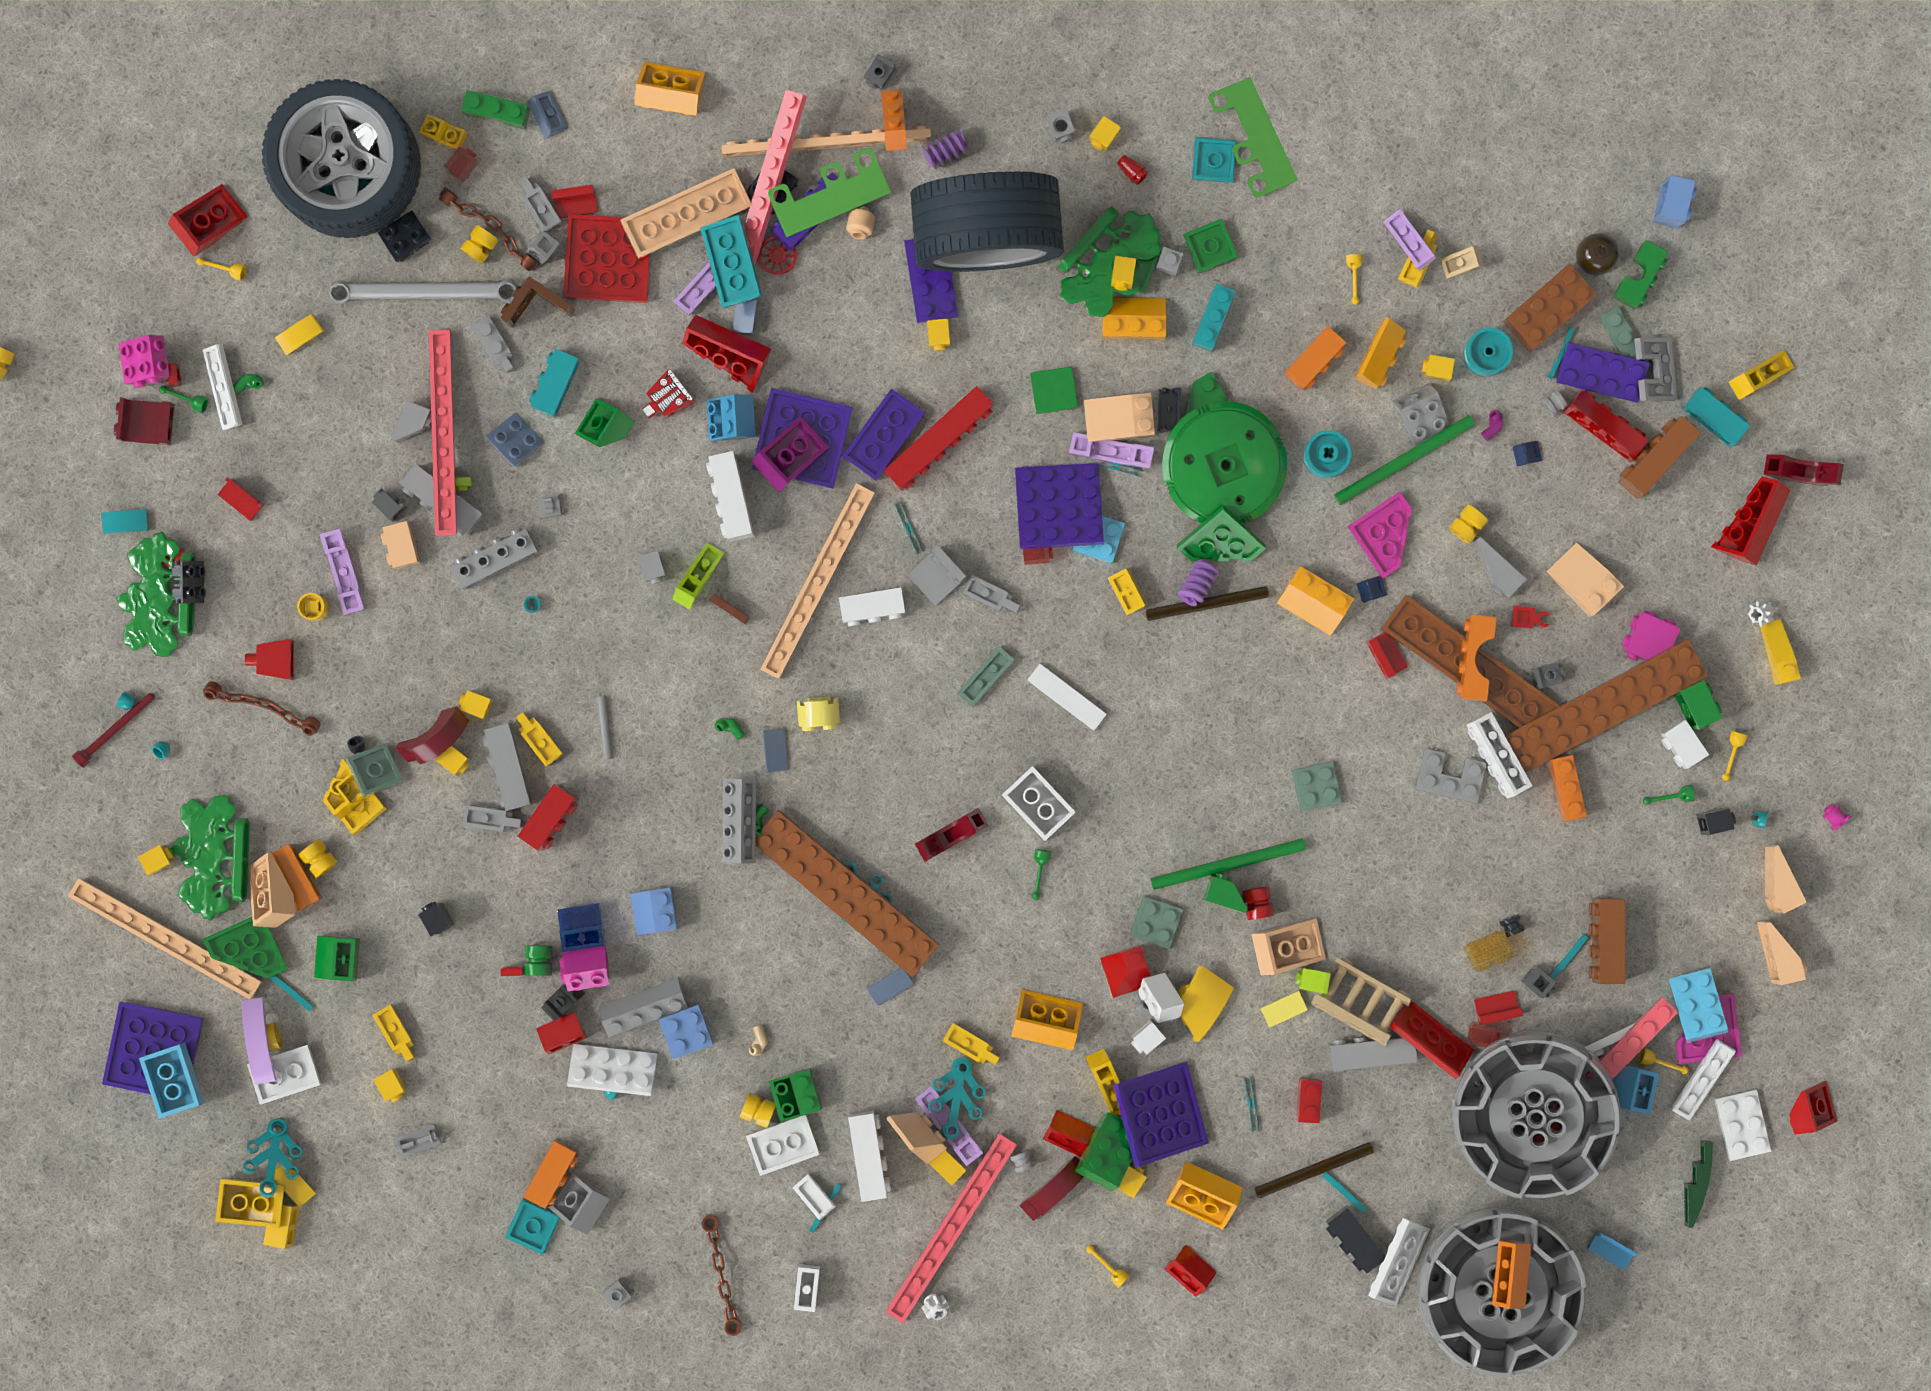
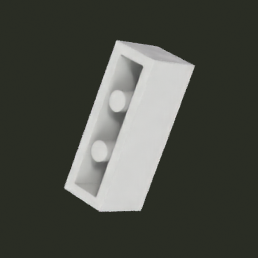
M901 588L839 598L843 624L848 623V627L860 625V621L868 620L869 623L880 622L881 617L889 616V620L902 618L901 614H905Z

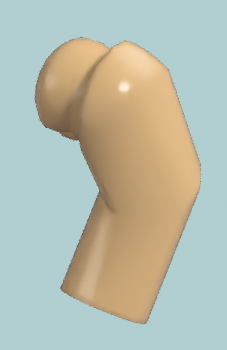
M762 1024L752 1028L756 1037L753 1044L749 1047V1053L752 1056L761 1055L768 1044Z

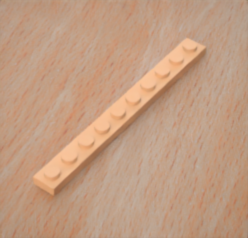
M916 126L914 130H905L906 143L931 141L930 128L926 129V126ZM883 129L872 130V133L864 134L863 131L851 132V135L832 133L830 137L814 134L810 135V138L801 139V136H795L790 152L885 144V133ZM771 138L768 139V142H760L758 139L748 140L744 144H739L738 141L726 142V145H722L723 157L766 154Z
M857 483L855 484L760 670L780 679L875 494L874 492Z
M81 878L77 879L68 895L69 898L249 1000L253 999L263 982L242 969L212 959L207 949Z

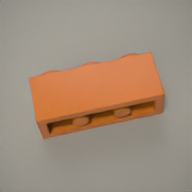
M902 89L881 91L886 151L907 149Z
M1327 326L1285 371L1284 375L1301 391L1305 387L1309 390L1317 381L1314 377L1319 372L1324 374L1331 366L1329 361L1333 357L1338 359L1345 351L1343 346L1346 342Z
M1573 755L1550 759L1548 762L1562 821L1587 817Z
M287 844L272 853L294 894L296 911H302L323 899L293 844Z
M557 1139L554 1140L523 1197L544 1209L548 1205L553 1206L558 1197L556 1194L558 1187L563 1188L569 1177L565 1174L569 1167L571 1169L574 1168L579 1159L576 1157L578 1151Z
M1515 1240L1498 1242L1492 1305L1508 1309L1525 1308L1531 1253L1530 1243Z

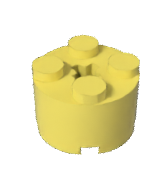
M831 697L807 698V702L802 703V699L796 701L798 726L802 727V731H812L818 726H823L824 730L835 729L837 724L840 723L838 697H834L833 701H831Z

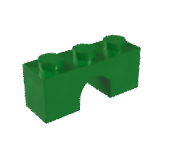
M466 90L462 112L467 116L484 120L485 118H490L503 122L505 125L526 130L530 108L527 104Z
M1645 240L1633 259V262L1640 265L1643 270L1642 279L1632 280L1625 276L1612 298L1632 309L1637 308L1638 305L1642 306L1648 297L1645 294L1648 287L1652 288L1658 279L1655 276L1659 269L1662 270L1668 261L1665 258L1668 252Z

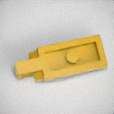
M1427 229L1423 241L1431 252L1435 254L1437 247L1435 242L1438 235ZM1408 256L1398 280L1404 284L1419 288L1429 264L1419 271Z
M524 712L516 717L522 725L519 728L520 734L546 767L563 755L559 747L534 717L529 720Z
M392 1004L373 1014V1018L392 1051H395L397 1055L401 1053L406 1062L414 1059L415 1055L411 1049L414 1046L412 1038Z
M952 1023L942 1040L978 1063L984 1064L987 1060L996 1065L1000 1059L999 1056L991 1052L993 1047L989 1043L955 1023Z

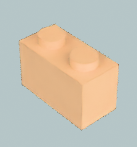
M405 521L382 527L384 533H381L383 545H387L389 553H386V558L389 566L392 565L394 569H399L420 563L410 522Z

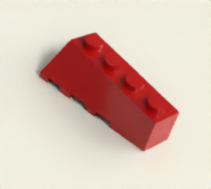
M696 314L686 328L682 341L683 345L703 359L708 358L717 369H724L731 374V378L737 383L741 381L748 386L747 390L752 393L771 352V348Z
M1580 390L1563 413L1629 462L1633 461L1648 442V439L1645 438L1646 434L1638 428L1633 429L1629 426V421L1624 417L1614 415L1608 405L1604 403L1599 404L1595 401L1593 394L1586 390L1584 392Z
M1762 476L1746 497L1747 502L1736 511L1734 514L1736 517L1729 527L1726 525L1721 532L1723 533L1722 537L1718 542L1715 541L1711 548L1739 561L1757 566L1791 490L1778 480Z

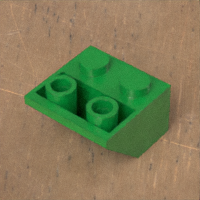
M317 936L314 978L356 981L360 938Z
M811 1068L769 1081L780 1122L822 1109Z

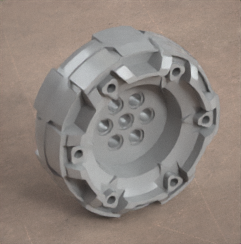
M1526 1030L1511 1033L1508 1037L1493 1042L1472 1059L1456 1089L1453 1103V1124L1462 1154L1474 1171L1485 1178L1487 1184L1512 1197L1521 1199L1523 1196L1531 1199H1546L1562 1196L1563 1194L1568 1196L1575 1193L1599 1175V1171L1605 1167L1611 1158L1618 1141L1621 1125V1108L1613 1080L1605 1066L1593 1052L1587 1050L1578 1042L1559 1034H1550L1549 1031ZM1532 1044L1535 1048L1528 1050L1526 1046ZM1591 1071L1593 1076L1587 1077L1585 1073ZM1481 1080L1482 1084L1477 1086L1474 1081ZM1536 1091L1540 1094V1098L1535 1101L1531 1100L1528 1096L1529 1093ZM1550 1101H1558L1560 1107L1556 1110L1549 1108L1548 1104ZM1514 1103L1522 1105L1523 1109L1520 1112H1514L1511 1106ZM1538 1112L1543 1118L1536 1122L1531 1119V1114ZM1560 1122L1562 1128L1555 1131L1551 1129V1123ZM1520 1124L1524 1126L1525 1130L1522 1133H1516L1513 1127ZM1535 1134H1542L1545 1137L1544 1141L1540 1143L1535 1142L1532 1138Z
M1483 1208L1463 1214L1452 1220V1224L1444 1228L1434 1239L1426 1255H1423L1418 1270L1416 1284L1418 1304L1428 1332L1436 1344L1450 1358L1475 1372L1494 1377H1511L1532 1372L1543 1367L1550 1360L1554 1362L1568 1349L1578 1334L1576 1329L1580 1325L1585 1307L1586 1282L1582 1267L1565 1238L1547 1222L1534 1215L1510 1208ZM1474 1225L1479 1227L1476 1232L1472 1231ZM1537 1236L1541 1237V1241L1539 1243H1537ZM1515 1240L1531 1244L1527 1283L1529 1297L1525 1303V1308L1514 1309L1515 1315L1509 1319L1505 1317V1312L1508 1308L1494 1306L1493 1313L1486 1315L1484 1308L1489 1304L1492 1305L1495 1278H1491L1490 1273L1492 1269L1496 1268L1498 1242ZM1434 1273L1438 1274V1278L1436 1280L1431 1279V1276ZM1485 1284L1487 1287L1486 1292L1482 1295L1477 1294V1287ZM1459 1336L1458 1340H1453V1337Z

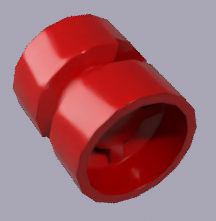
M1269 886L1242 891L1244 903L1248 904L1247 920L1274 916L1273 905L1268 901L1271 899Z

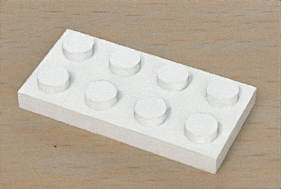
M573 1044L567 1086L651 1096L657 1054Z
M1405 1218L1402 1219L1397 1227L1396 1235L1388 1247L1387 1255L1379 1267V1273L1371 1285V1291L1368 1296L1394 1306L1397 1305L1430 1228Z

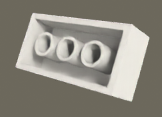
M731 451L709 456V462L706 463L708 474L714 479V483H711L713 496L718 497L719 503L715 504L719 518H723V524H720L722 536L727 538L729 542L754 537L735 453Z
M874 1110L849 1114L848 1120L861 1202L887 1198V1192H890L891 1186L889 1177L885 1178L884 1174L888 1167L886 1156L882 1157L881 1150H884L883 1136H878L877 1129L881 1127L879 1114L875 1115Z

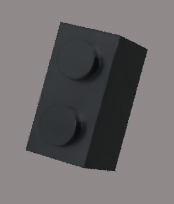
M1717 809L1696 814L1701 835H1712L1735 829L1736 818L1730 809Z
M431 902L422 907L423 912L418 914L430 937L438 935L455 925L443 903Z

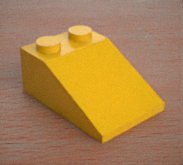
M234 1178L220 1179L215 1222L280 1228L285 1185L276 1184L277 1190L275 1195L265 1198L259 1192L261 1184L259 1181ZM270 1187L264 1188V1191L266 1193H270L272 1191Z

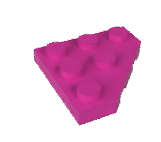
M1400 491L1347 527L1382 579L1401 567L1412 508Z
M1734 993L1718 995L1728 1033L1687 1043L1683 1031L1675 1041L1677 1063L1702 1061L1716 1039L1735 1049L1736 1052L1733 1057L1742 1056Z

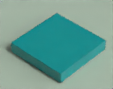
M1195 137L1191 180L1233 183L1236 158L1232 148L1237 144V141Z
M522 1198L505 1238L543 1255L560 1217L554 1212Z

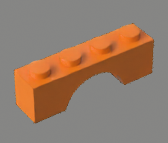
M1471 614L1464 621L1463 630L1467 631L1466 640H1462L1461 652H1464V658L1459 663V673H1462L1461 682L1458 681L1456 687V694H1459V699L1487 701L1489 680L1483 677L1477 670L1475 655L1481 644L1487 640L1494 639L1497 617Z

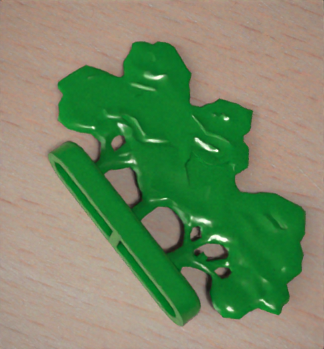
M1112 206L1108 208L1058 265V268L1064 273L1071 271L1075 265L1078 267L1077 275L1061 280L1062 292L1060 297L1069 304L1086 301L1085 306L1089 316L1105 317L1114 305V292H1119L1125 296L1138 293L1139 285L1136 282L1138 269L1136 267L1132 289L1122 291L1111 286L1115 256L1146 260L1161 254L1159 229L1153 225L1154 218L1150 213L1140 215L1135 211H1127L1123 217V226L1112 229L1111 225L1118 218L1119 212ZM1129 225L1131 229H1125L1124 227ZM1122 232H1127L1130 235L1128 238H1120L1116 233L1120 235ZM1104 233L1112 236V245L1106 251L1100 250L1095 245ZM1115 238L1119 240L1118 244L1115 243ZM1092 249L1095 252L1093 263L1090 265L1081 263V258ZM1083 271H1085L1088 274L1087 277L1083 276Z
M163 531L155 533L153 538H144L137 547H134L127 554L131 568L138 572L142 579L140 583L133 582L127 588V592L120 594L116 600L122 611L133 615L132 620L125 626L123 635L125 645L136 651L148 643L155 656L169 657L170 652L178 646V639L172 633L171 628L176 622H178L179 635L190 637L193 634L195 603H178V617L169 613V608L174 599H172L173 594L167 589V583L173 576L172 571H166L161 566L162 561L170 565L169 569H172V565H174L173 559L178 555L180 545L176 540L167 539ZM186 552L182 554L180 561H196L195 553ZM169 555L171 560H167L165 557ZM169 574V577L164 578V575ZM169 621V624L163 625V622Z
M214 796L206 808L194 799L189 800L187 804H183L180 808L181 823L188 830L189 834L181 838L178 837L170 848L176 856L181 857L180 861L185 867H192L194 869V874L182 883L177 895L184 903H187L188 908L193 913H201L204 919L212 921L216 914L225 913L229 909V900L224 895L228 885H232L231 896L233 901L245 902L247 898L250 822L248 818H238L234 824V831L230 830L228 822L235 815L236 808L229 802L228 796ZM219 828H225V832L219 831ZM230 837H234L233 854H228L223 844L224 840ZM224 859L233 860L232 877H225L220 871V864ZM219 874L222 878L217 879L216 875ZM217 882H224V884H220L222 888L213 891L212 888ZM221 893V897H216V894Z

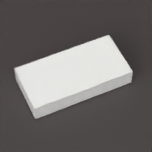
M807 1174L793 1187L819 1220L836 1207L810 1174Z

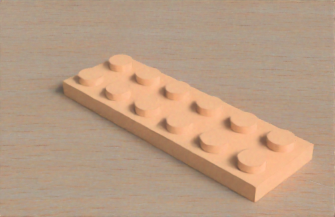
M733 168L627 216L620 221L639 259L701 231L700 227L727 219L749 209L751 202Z

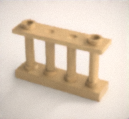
M1337 958L1334 965L1339 969L1328 987V993L1321 994V996L1316 994L1311 1005L1386 1047L1390 1040L1387 1029L1401 1005L1404 1004L1407 1007L1410 1005L1411 999L1408 998L1409 995L1399 989L1395 991L1356 969L1351 961L1342 958V960ZM1347 972L1358 979L1343 1005L1337 1006L1332 1003L1333 1000L1331 998ZM1366 983L1376 990L1363 1013L1357 1017L1350 1013V1008ZM1384 993L1395 1000L1380 1026L1374 1027L1369 1024L1370 1021L1368 1019Z

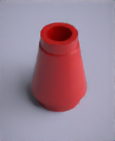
M1123 155L1117 162V165L1132 183L1135 182L1139 185L1148 175L1145 166L1126 155Z

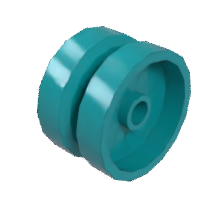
M1483 328L1477 331L1465 343L1463 349V360L1467 368L1473 374L1481 377H1492L1500 373L1510 363L1513 355V346L1509 337L1503 331L1495 328ZM1485 350L1491 351V355H1487Z
M1332 430L1321 431L1315 434L1305 445L1303 462L1312 475L1322 479L1333 478L1342 473L1349 465L1352 456L1351 446L1342 434ZM1328 452L1330 454V458H1325L1323 456L1324 453Z

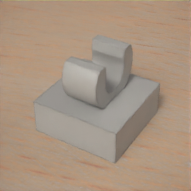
M558 494L537 497L541 519L562 516Z

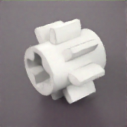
M1760 599L1756 603L1749 605L1751 610L1748 615L1752 623L1759 622L1761 627L1774 620L1772 616L1776 611L1773 609L1771 602L1764 603V600Z
M937 1294L927 1296L924 1300L925 1305L922 1306L928 1319L933 1318L934 1320L944 1318L947 1314L946 1309L949 1308L943 1295L938 1296Z

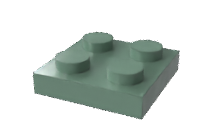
M386 743L346 759L363 798L403 781Z
M1333 762L1291 771L1300 812L1342 803Z
M1142 896L1129 936L1170 949L1183 909Z

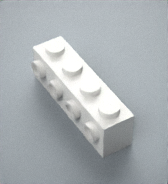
M1492 712L1467 724L1468 734L1477 743L1478 752L1488 763V770L1498 781V788L1502 795L1510 798L1532 787Z

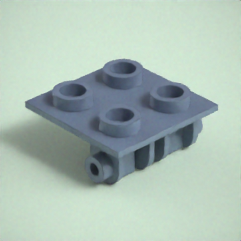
M516 412L486 435L489 442L494 445L513 467H519L523 463L522 460L544 443Z

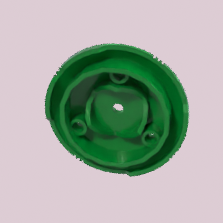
M1216 401L1208 403L1207 406H1200L1199 409L1191 410L1170 431L1163 451L1162 473L1164 482L1167 483L1165 486H1168L1167 490L1170 491V497L1179 509L1200 523H1203L1222 506L1241 523L1246 524V521L1250 522V519L1258 518L1278 498L1287 474L1286 448L1283 446L1284 442H1281L1283 439L1280 438L1279 431L1260 411L1238 402ZM1248 432L1251 433V436H1250V437H1247V436H1246V434H1247ZM1189 456V457H1190V461L1187 462V461H1186V457ZM1228 460L1230 467L1223 469L1221 467L1222 461ZM1238 497L1241 498V501H1240V502H1237V501H1236V499H1237Z

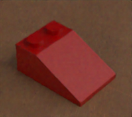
M221 184L173 213L168 225L192 256L195 257L216 243L248 218V216L224 185Z

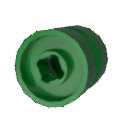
M525 946V957L529 959L525 963V976H551L552 963L548 959L552 958V946Z

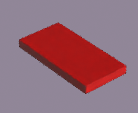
M1412 1000L1408 1007L1402 1004L1389 1026L1455 1080L1461 1075L1474 1051Z

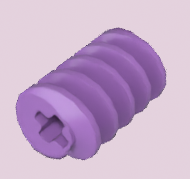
M960 129L957 130L958 136L954 132H950V139L944 135L942 137L943 143L939 139H935V147L930 142L927 143L928 150L921 146L927 162L934 169H937V161L942 166L944 165V158L952 162V154L958 159L959 151L967 155V144Z
M1198 560L1193 565L1194 569L1190 571L1189 576L1186 577V582L1182 584V589L1178 591L1179 598L1191 606H1197L1196 602L1202 603L1204 601L1202 596H1207L1208 594L1204 588L1211 589L1212 585L1209 582L1216 581L1213 575L1218 576L1220 574L1217 568L1205 560Z

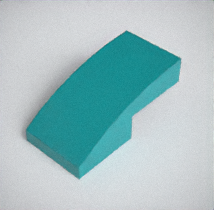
M146 509L101 513L103 534L148 530Z

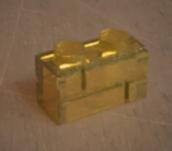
M1499 930L1463 945L1471 968L1473 970L1478 969L1479 972L1490 968V963L1497 961L1499 964L1509 960V955L1513 954L1504 930Z

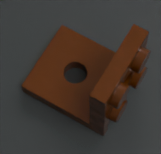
M529 276L522 287L518 286L512 295L514 298L511 303L504 305L500 312L502 314L500 318L513 328L536 294L570 318L575 310L568 302Z

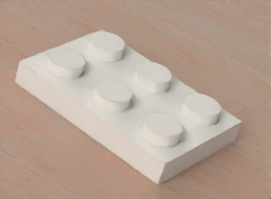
M309 1044L271 1057V1060L274 1062L276 1081L255 1085L250 1065L247 1064L260 1105L322 1085Z
M1756 1089L1714 1098L1729 1161L1771 1152Z
M806 1115L746 1135L760 1176L820 1155Z

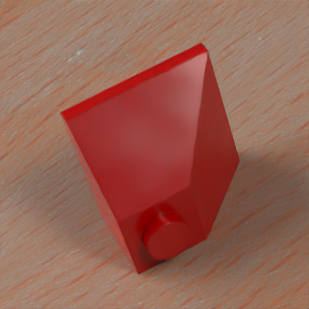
M1141 945L1100 958L1113 998L1139 990L1143 978L1151 977Z
M1822 1081L1801 1091L1789 1113L1790 1125L1793 1128L1794 1135L1817 1132L1837 1122L1827 1081Z

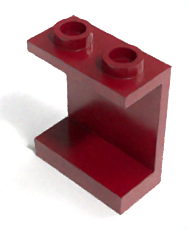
M120 397V402L116 404L118 422L114 425V436H116L117 440L124 442L171 446L175 404L167 401L159 403L128 400Z

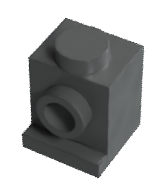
M877 54L864 75V78L867 80L866 84L873 89L878 87L882 90L895 71V64ZM881 69L883 73L876 75L875 70Z
M382 488L373 496L375 499L372 503L392 522L407 508L402 502L398 504L400 499L393 492L388 494Z
M1557 662L1530 669L1536 689L1562 683V678H1565L1562 665L1558 666ZM1548 671L1553 673L1552 679L1547 678Z
M1535 965L1521 980L1524 985L1542 999L1545 996L1548 998L1555 990L1553 986L1556 982ZM1538 979L1542 980V986L1537 987L1535 984Z

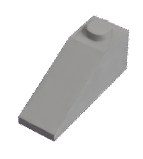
M1478 537L1474 542L1489 581L1494 587L1493 592L1500 598H1510L1526 578L1485 540Z

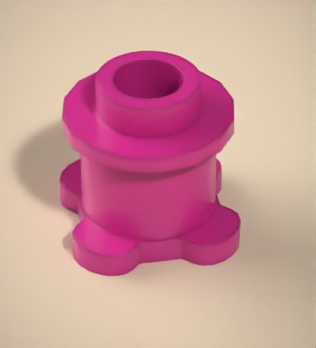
M1832 803L1823 810L1825 813L1823 818H1827L1832 824L1830 827L1832 830L1839 829L1851 818L1850 814L1846 815L1840 809V804L1834 805Z

